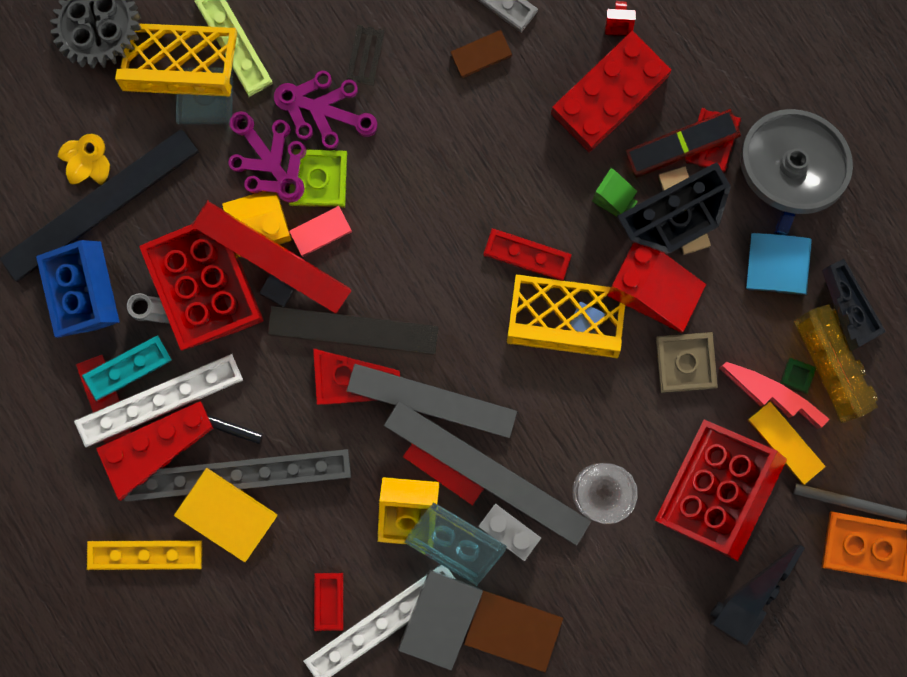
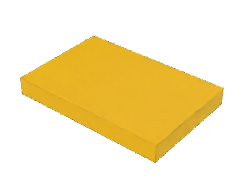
M207 467L174 514L176 518L243 562L247 561L278 515Z

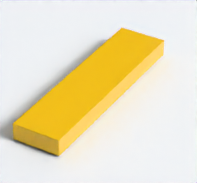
M87 541V570L202 569V541Z

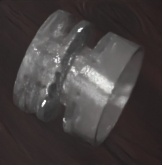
M595 463L582 469L576 476L572 487L573 502L577 510L588 519L602 524L617 523L627 518L634 510L638 499L637 485L632 475L623 467L611 463ZM604 485V489L609 491V495L604 496L601 501V496L596 495V490L602 489Z

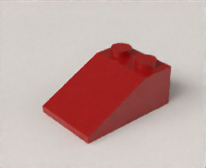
M633 242L607 296L683 333L706 284L664 252Z

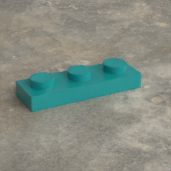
M157 335L82 375V378L95 401H98L171 362V358Z

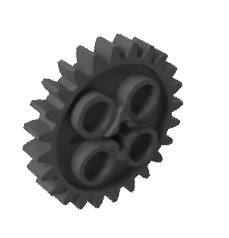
M59 0L58 2L62 9H53L54 14L58 17L50 20L53 27H55V29L51 30V34L56 38L53 42L57 48H60L59 51L64 57L67 56L71 63L77 60V63L82 68L87 61L91 69L95 68L97 62H100L102 67L106 68V60L109 59L115 65L117 64L115 56L120 55L125 58L126 55L123 50L125 48L134 49L130 40H139L138 35L134 31L141 30L142 28L139 22H137L141 19V16L136 11L138 9L136 3L132 0ZM92 3H94V14L99 20L96 23L94 20L93 13L91 12ZM112 6L108 12H102L104 8ZM85 12L81 18H76L79 13ZM96 27L101 38V46H98V35L94 31ZM117 31L114 36L106 38L110 32ZM90 37L86 43L80 44L83 38Z

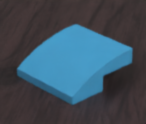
M752 233L746 288L748 290L807 295L812 239Z

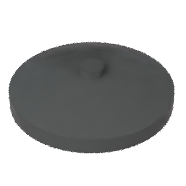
M785 109L765 115L751 127L741 148V169L749 187L765 203L785 212L809 214L822 211L833 205L842 196L851 180L853 159L847 141L830 122L808 111Z

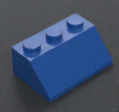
M80 240L36 256L55 337L94 331L120 322L101 241Z

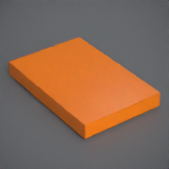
M830 512L821 568L907 583V525Z

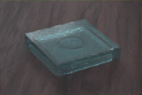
M182 68V69H183L184 71H190V72H191V71H193L195 68ZM208 68L212 73H223L224 68ZM233 68L230 77V84L232 86L230 96L177 94L176 123L230 124V118L233 115Z

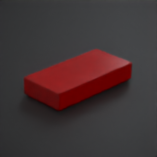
M315 573L314 631H343L344 573Z

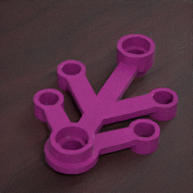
M327 71L317 72L314 79L299 86L284 83L275 90L274 101L281 110L289 111L296 126L297 137L301 140H309L313 135L311 125L304 121L299 107L311 112L322 135L323 146L329 150L335 149L338 146L339 138L335 132H332L326 117L356 127L357 133L363 137H370L377 131V120L372 114L363 113L356 115L330 106L344 98L356 96L358 88L353 80H345L340 88L314 100L304 96L318 88L327 89L330 87L332 79ZM321 76L328 77V82L320 84L318 79ZM352 85L355 89L352 93H346L344 91L345 86ZM286 92L293 94L292 99L289 101L283 99V94ZM368 119L371 121V126L363 128L361 122ZM302 127L309 128V133L306 136L299 134V130ZM333 136L336 141L334 144L328 145L325 143L326 138Z
M242 111L233 114L230 118L231 129L238 135H244L262 160L244 158L239 154H235L228 161L229 167L235 172H243L244 170L272 172L277 181L261 180L256 176H249L244 182L245 189L252 194L259 193L260 191L278 193L283 201L289 203L298 201L305 191L304 183L298 177L301 159L307 152L305 145L299 141H293L289 144L288 153L290 160L286 173L281 167L285 137L291 131L290 125L284 120H277L273 123L272 132L274 135L270 152L253 129V118ZM246 120L248 122L247 127L240 129V123ZM282 124L285 125V131L278 133L277 128ZM296 146H301V152L294 155L293 149ZM237 159H241V160H242L241 166L238 167V168H235V167H234V162H235ZM253 180H257V187L250 189V183ZM294 184L295 191L289 194L287 188Z

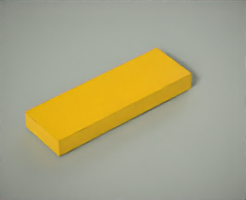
M771 401L748 419L767 444L787 459L785 465L802 485H805L826 467Z

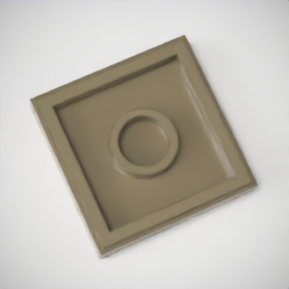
M713 332L656 337L661 393L718 388Z

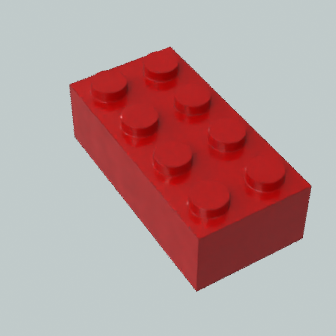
M632 30L552 107L551 115L590 153L668 79L672 70Z

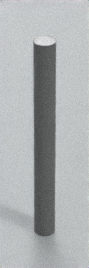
M795 483L793 490L795 495L895 520L905 521L907 515L906 510Z

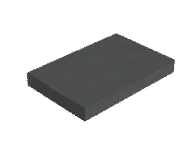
M429 569L399 644L398 651L452 671L483 590Z

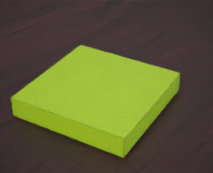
M293 149L294 155L301 152V149ZM307 150L306 155L301 159L298 176L304 183L305 191L298 201L289 203V205L345 207L347 151ZM294 184L290 185L289 194L295 191Z

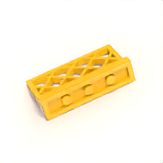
M140 24L141 30L134 32L147 33L150 38L139 46L133 42L134 40H130L134 50L124 49L126 57H122L121 68L116 71L115 80L122 91L230 96L232 88L230 77L237 30L236 28ZM165 34H174L177 39L165 48L158 41ZM192 35H200L204 40L191 49L185 41ZM219 36H229L228 44L219 51L211 43ZM153 43H156L161 51L149 60L143 54V51ZM182 44L188 52L175 61L169 53ZM209 45L215 54L202 62L196 54ZM138 55L146 62L138 69H129L130 61ZM165 56L173 63L165 70H157L154 66ZM192 57L199 63V66L191 72L184 71L180 67ZM220 58L224 62L223 73H212L208 67Z
M516 274L507 344L618 358L621 351L625 305L619 302V306L610 312L601 300L607 296L611 287ZM520 283L532 284L538 293L526 301L519 292ZM553 287L560 288L566 295L555 305L546 295V292ZM580 291L588 292L594 299L583 308L573 297ZM542 296L550 308L538 316L530 304ZM518 298H519V300L523 303V304L520 305L519 307H517V305H518ZM570 300L579 311L569 319H566L558 310V307ZM597 303L602 311L606 313V316L594 323L585 310ZM525 307L535 318L527 325L515 323L516 314ZM554 311L563 323L556 328H548L542 319ZM618 312V318L616 320L613 315ZM580 314L591 325L584 332L575 331L570 324ZM610 319L616 327L615 337L604 335L597 326ZM594 329L596 334H592L590 332Z

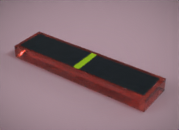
M728 109L626 150V153L637 178L741 137L731 109Z

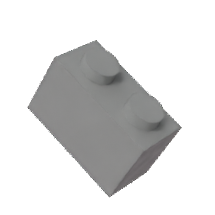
M497 504L492 507L478 526L523 561L526 560L541 539L540 536Z

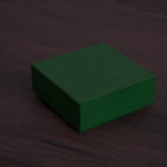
M788 358L780 384L807 394L817 367Z

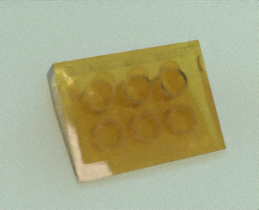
M828 304L808 311L796 319L794 323L814 366L817 367L816 370L841 423L864 416L878 408L876 401H878L877 394L872 386L867 385L863 377L866 375L865 369L860 360H855L852 351L849 349L846 337L839 326L841 323L836 309H831Z

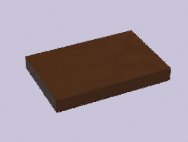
M483 590L464 645L546 672L563 617Z

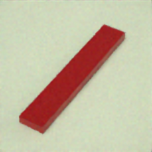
M208 200L192 223L194 228L335 314L351 292V288Z

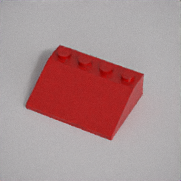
M192 224L139 246L181 351L239 332L264 321L237 254L194 228Z
M703 420L655 521L738 561L787 459L775 449Z

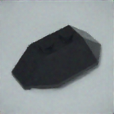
M718 162L621 213L617 217L631 242L670 254L719 227L731 185Z

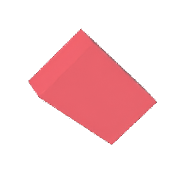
M338 206L289 232L303 257L351 233L352 230Z

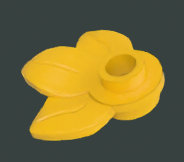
M86 134L79 141L70 140L60 148L58 158L68 162L66 176L70 184L80 183L90 176L95 182L103 185L109 176L110 163L104 155L105 143L100 136ZM88 143L94 145L93 153L87 151L86 146Z

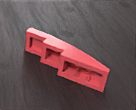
M729 362L724 363L719 368L760 407L770 400L788 418L793 417L799 412L816 429L822 428L830 420L806 399L764 375Z

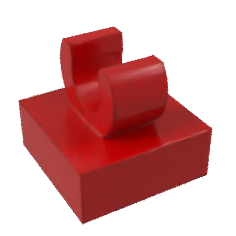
M616 1L615 9H607L605 34L627 36L634 30L635 11L627 10V2Z

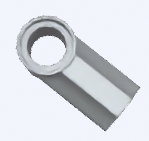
M139 293L132 295L128 299L127 310L135 320L170 324L159 297ZM141 300L148 303L147 311L144 314H135L133 311L134 304Z

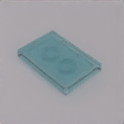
M434 502L411 530L404 542L476 586L505 553L507 547Z

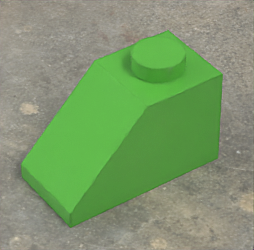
M611 168L596 190L592 202L617 217L637 204L638 201L634 199L637 190Z

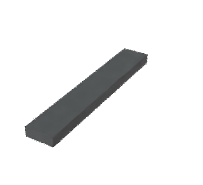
M358 364L353 366L346 390L350 393L395 406L399 401L416 412L506 438H510L517 411Z

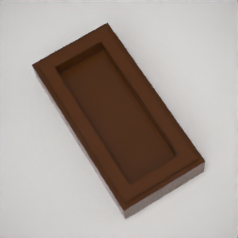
M501 30L450 52L461 78L512 57L511 50Z

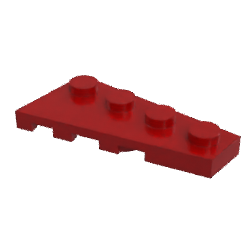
M201 401L96 448L119 501L128 496V493L138 485L140 486L161 467L163 468L172 461L171 459L180 452L188 449L213 429Z

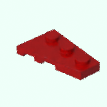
M313 348L317 405L378 401L346 391L354 364L400 377L399 370Z

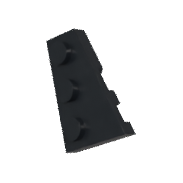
M844 259L822 270L850 351L886 332Z

